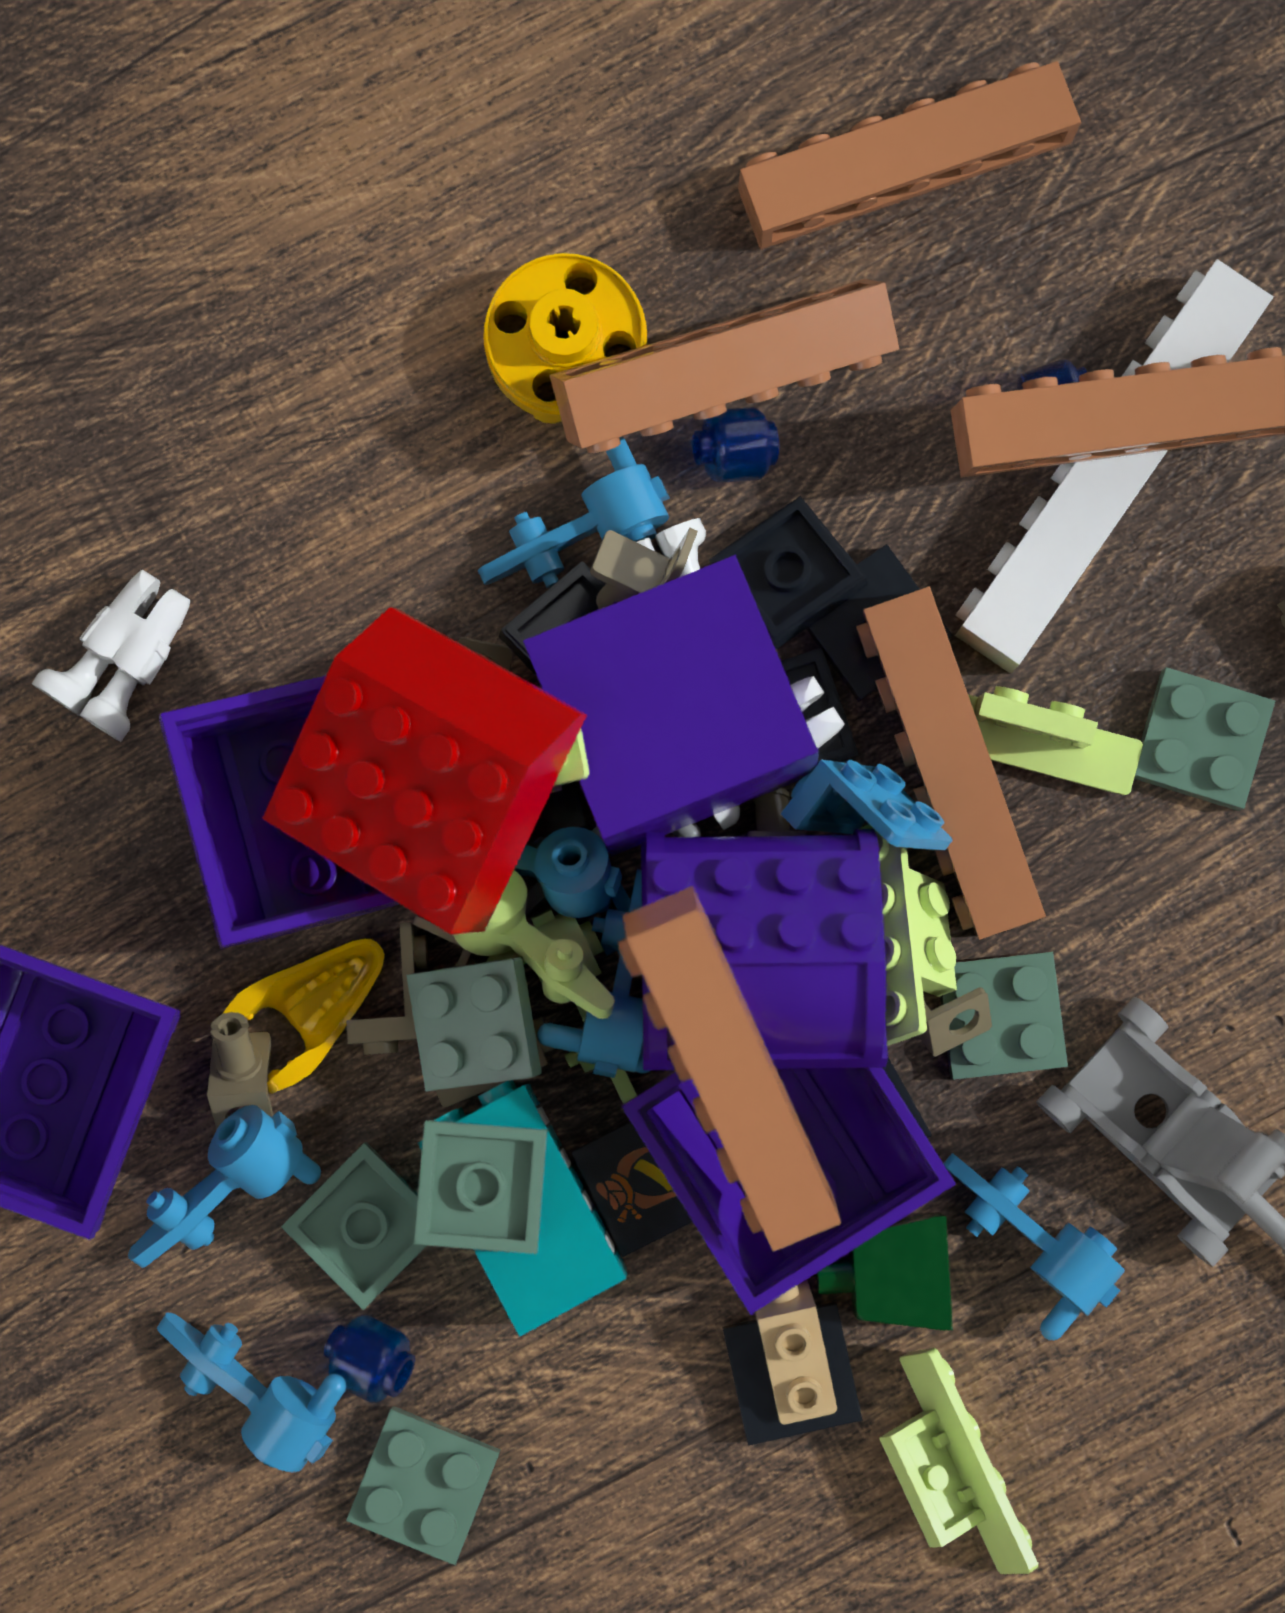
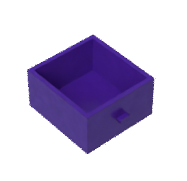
M736 555L523 640L542 689L587 714L581 731L589 776L579 781L611 857L646 843L647 832L664 831L666 835L797 782L811 773L818 764L819 751Z

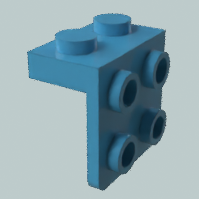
M820 760L814 770L795 785L792 791V799L781 813L797 830L853 834L854 829H859L867 821L887 842L896 847L946 850L953 841L950 835L941 828L944 824L943 818L928 805L919 801L915 802L903 790L906 785L905 781L895 771L882 764L874 767L861 765L853 760H848L847 763Z

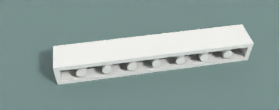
M1218 259L1205 276L1195 270L1176 297L1178 301L1184 304L1182 310L1174 321L1164 315L1146 340L1145 344L1154 350L1143 365L1169 362L1171 370L1191 368V361L1211 355H1225L1226 362L1228 363L1267 308L1273 296ZM1133 360L1121 377L1135 375V369L1142 365ZM1168 450L1059 465L1050 478L1058 483L1059 487L1048 502L1038 496L1019 523L1028 530L1017 547L1006 542L987 569L996 575L995 579L985 593L977 588H974L955 615L964 621L955 636L1011 674L1025 658Z

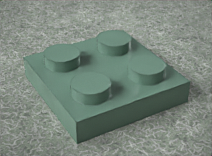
M1168 667L1164 668L1161 671L1142 734L1141 742L1143 747L1134 779L1236 811L1243 810L1253 781L1275 700Z
M1053 952L957 962L955 964L957 990L940 996L941 1006L982 987L988 995L992 1027L988 1031L947 1051L950 1080L1068 1067ZM968 1009L959 1013L951 1021L949 1030H957L967 1025L972 1020L975 1010Z
M523 957L406 975L425 1091L532 1078L542 1074Z
M425 1120L414 1244L537 1254L548 1129Z
M367 1142L363 1143L281 1226L362 1310L427 1246L414 1244L418 1193Z
M393 1406L390 1409L346 1521L456 1565L501 1449Z

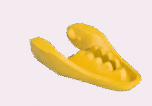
M372 939L351 941L300 964L272 974L238 993L226 1007L223 1014L236 1012L244 1015L247 1020H251L263 1008H274L285 1015L304 1040L306 1048L303 1054L294 1060H289L282 1070H272L268 1074L267 1085L269 1095L290 1087L310 1075L322 1062L347 1026V1020H351L380 974L385 954L376 941Z

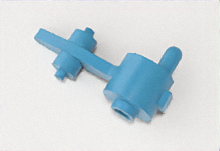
M622 436L619 437L621 444L606 451L615 472L594 482L581 494L589 512L550 532L547 531L541 517L530 519L527 512L515 516L514 519L517 525L509 533L516 549L478 569L484 585L494 583L526 568L532 583L544 581L546 588H551L559 581L556 575L565 569L557 552L595 532L599 533L601 539H603L607 531L611 530L635 542L645 538L653 540L657 535L655 530L669 519L663 502L670 499L659 476L651 479L644 464H636L626 440Z
M567 827L551 833L542 841L538 849L526 845L514 869L521 876L534 877L540 883L549 905L559 914L571 918H583L595 913L606 912L611 906L612 896L616 897L622 880L620 868L611 866L606 846L601 838L594 832L581 827Z
M640 869L636 871L628 912L608 908L605 919L594 917L592 931L602 933L600 944L619 948L618 941L626 938L623 915L642 908ZM621 952L613 990L609 992L614 997V1007L611 1016L600 1019L586 1011L583 1030L545 1023L540 1026L537 1032L538 1041L542 1045L578 1053L577 1061L595 1064L593 1074L615 1078L617 1069L635 1072L639 1056L643 1054V998L629 996L632 975L624 962Z
M256 1105L244 1106L226 1118L217 1128L208 1150V1161L216 1170L183 1196L172 1188H165L159 1193L156 1191L151 1193L147 1199V1204H149L147 1217L154 1224L131 1247L128 1258L141 1268H144L179 1241L191 1250L198 1249L203 1245L208 1246L214 1239L213 1230L215 1226L214 1220L208 1214L234 1189L241 1188L253 1198L263 1199L279 1191L292 1175L305 1184L316 1183L320 1179L321 1169L316 1162L302 1152V1143L296 1137L297 1132L294 1123L280 1111L271 1117Z
M953 1153L943 1163L947 1171L977 1195L976 1199L965 1211L972 1219L966 1229L976 1237L983 1230H986L993 1236L1001 1225L1007 1221L1043 1251L1030 1268L1062 1296L1040 1325V1331L1044 1338L1051 1341L1059 1339L1081 1312L1089 1316L1098 1303L1107 1308L1121 1291L1114 1284L1125 1270L1112 1258L1117 1248L1091 1226L1082 1233L1067 1222L1056 1237L1053 1238L1017 1207L1030 1192L1022 1184L1028 1177V1174L1017 1166L1011 1174L1001 1167L988 1183Z
M170 1312L164 1315L157 1326V1330L188 1360L180 1373V1377L186 1385L184 1390L192 1396H196L198 1393L210 1394L218 1384L246 1405L251 1414L242 1426L241 1435L246 1446L259 1461L282 1471L297 1472L302 1470L308 1461L313 1464L322 1458L333 1441L326 1433L336 1419L334 1407L346 1389L343 1377L338 1374H331L323 1380L317 1390L300 1379L290 1376H278L266 1388L234 1359L242 1346V1341L237 1335L238 1329L235 1325L231 1323H225L224 1326L214 1324L210 1326L204 1335L178 1315Z

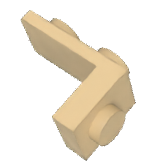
M806 1279L755 1312L778 1417L784 1425L834 1414L837 1411L817 1309Z

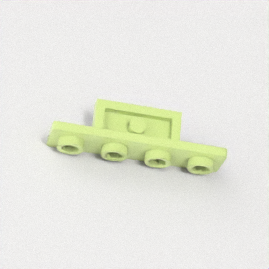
M995 686L994 694L984 692L979 697L968 694L992 761L1119 795H1128L1131 792L1143 747L1140 740L1097 729L1098 722L1084 719L1085 709L1075 705L1051 701L1050 708L1046 709L1027 704L1029 694L1001 686Z
M868 824V825H866V826H864V827H861V828H859V829H874V828H873L870 824ZM875 830L880 857L886 956L885 1019L887 1046L926 1032L927 1024L923 991L939 997L957 990L954 970L956 954L951 944L948 919L950 902L944 883L910 869L907 848L896 847L890 844Z
M936 1348L908 1352L900 1357V1363L923 1412L882 1435L879 1439L929 1547H943L974 1526H977L999 1573H1031L1038 1568V1562L1031 1550L1032 1541L1026 1528L1017 1520L1006 1496L1005 1482L1001 1474L992 1466L980 1441L979 1426L972 1415L966 1411L955 1387L954 1373L950 1365L941 1357Z

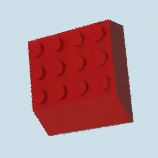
M389 607L335 656L262 819L450 935L485 932L587 714L403 611Z

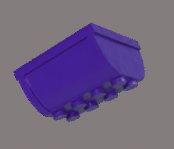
M326 675L160 713L159 721L164 742L168 750L220 949L268 940L400 904L262 819Z
M854 829L853 835L665 837L664 831L647 832V843L641 844L642 907L693 886L776 1069L886 1067L888 1060L885 1019L886 956L879 846L874 829ZM642 973V992L644 995L651 992ZM643 998V1070H675L668 1051V1047L675 1045L674 1039L667 1026L659 1030L656 1029Z
M0 944V1207L86 1239L95 1238L96 1232L99 1231L104 1219L107 1203L169 1040L177 1027L181 1010Z
M882 1067L776 1069L833 1193L842 1224L774 1252L764 1231L753 1234L747 1223L740 1204V1199L747 1197L740 1180L730 1184L723 1172L716 1153V1149L723 1147L717 1131L714 1130L706 1134L698 1119L692 1099L700 1095L692 1079L682 1082L677 1072H674L621 1106L750 1315L956 1184Z

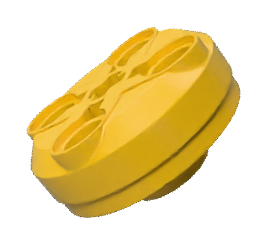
M570 253L552 254L525 263L511 273L500 285L486 314L483 332L484 348L490 372L506 397L522 410L532 414L537 420L543 423L555 424L562 422L557 401L544 402L535 395L537 388L543 383L551 382V374L606 358L605 353L611 346L623 344L632 350L646 346L647 326L642 306L636 294L624 278L614 269L584 255ZM579 277L588 278L596 285L594 290L586 295L566 287L573 279ZM508 315H518L526 320L524 328L513 334L499 330L497 325L502 318ZM563 331H568V338H563Z

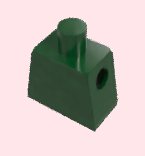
M939 1212L901 1219L850 1251L849 1257L839 1258L816 1273L818 1294L851 1293L852 1312L856 1319L943 1331L953 1330L946 1216Z

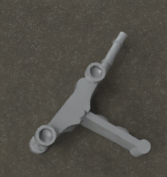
M1133 997L1118 1013L1123 1024L1061 1090L1051 1085L1036 1103L1055 1123L1070 1134L1084 1118L1095 1126L1192 1218L1177 1236L1197 1257L1213 1268L1228 1251L1223 1242L1230 1235L1228 1232L1245 1214L1282 1248V1253L1285 1255V1218L1262 1197L1277 1179H1281L1285 1175V1134L1275 1129L1269 1136H1266L1260 1131L1255 1133L1245 1127L1235 1113L1225 1104H1222L1199 1079L1186 1071L1155 1044L1168 1029V1025L1149 1005L1139 998ZM1147 1094H1154L1160 1097L1166 1107V1116L1163 1122L1153 1128H1146L1139 1124L1134 1113L1135 1104L1138 1099Z

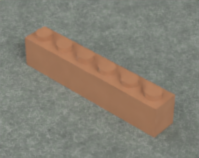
M1058 61L1041 67L1036 62L1028 63L1013 70L1006 79L987 84L985 80L972 82L959 89L955 96L935 103L933 98L919 100L909 105L901 115L883 120L880 116L864 119L851 128V132L830 138L828 134L814 136L801 143L798 150L780 156L776 152L761 154L751 159L745 168L740 169L738 191L759 248L762 250L1071 144L1081 124V120Z
M861 279L551 374L550 379L567 442L581 449L586 448L588 453H598L619 446L621 444L619 437L640 431L641 436H653L667 432L674 428L672 420L693 414L695 420H701L721 415L727 411L726 403L745 398L746 403H757L772 399L779 395L778 387L797 382L799 387L813 386L831 379L830 371L849 365V370L851 371L877 366L882 363L881 355L899 350V344L885 282Z
M1273 347L1250 352L1246 355L1247 360L1227 363L1225 355H1211L1191 361V368L1171 370L1169 362H1158L1137 367L1135 375L1114 378V371L1105 369L1082 374L1079 376V382L1058 385L1057 377H1043L1024 382L1022 384L1023 390L1001 392L999 384L970 388L966 390V397H962L951 409L961 478L1285 435V355L1282 356L1281 348Z
M930 586L864 609L863 616L866 623L856 626L867 659L878 656L885 677L875 680L884 709L886 713L897 710L904 732L895 734L894 737L904 766L908 767L916 764L923 786L913 789L916 800L928 805L943 818L944 824L941 828L953 840L946 850H934L943 876L952 873L955 875L961 895L951 899L962 930L973 927L976 937L980 940L1046 917Z
M693 886L623 915L626 938L618 941V945L624 962L632 977L641 973L644 975L651 992L643 995L649 1015L657 1030L667 1026L674 1039L675 1045L668 1047L674 1068L682 1082L692 1079L700 1096L692 1099L696 1114L706 1134L716 1130L721 1139L723 1147L716 1149L719 1162L728 1182L732 1184L740 1180L747 1197L740 1199V1204L753 1234L763 1230L774 1252L842 1224L830 1186Z

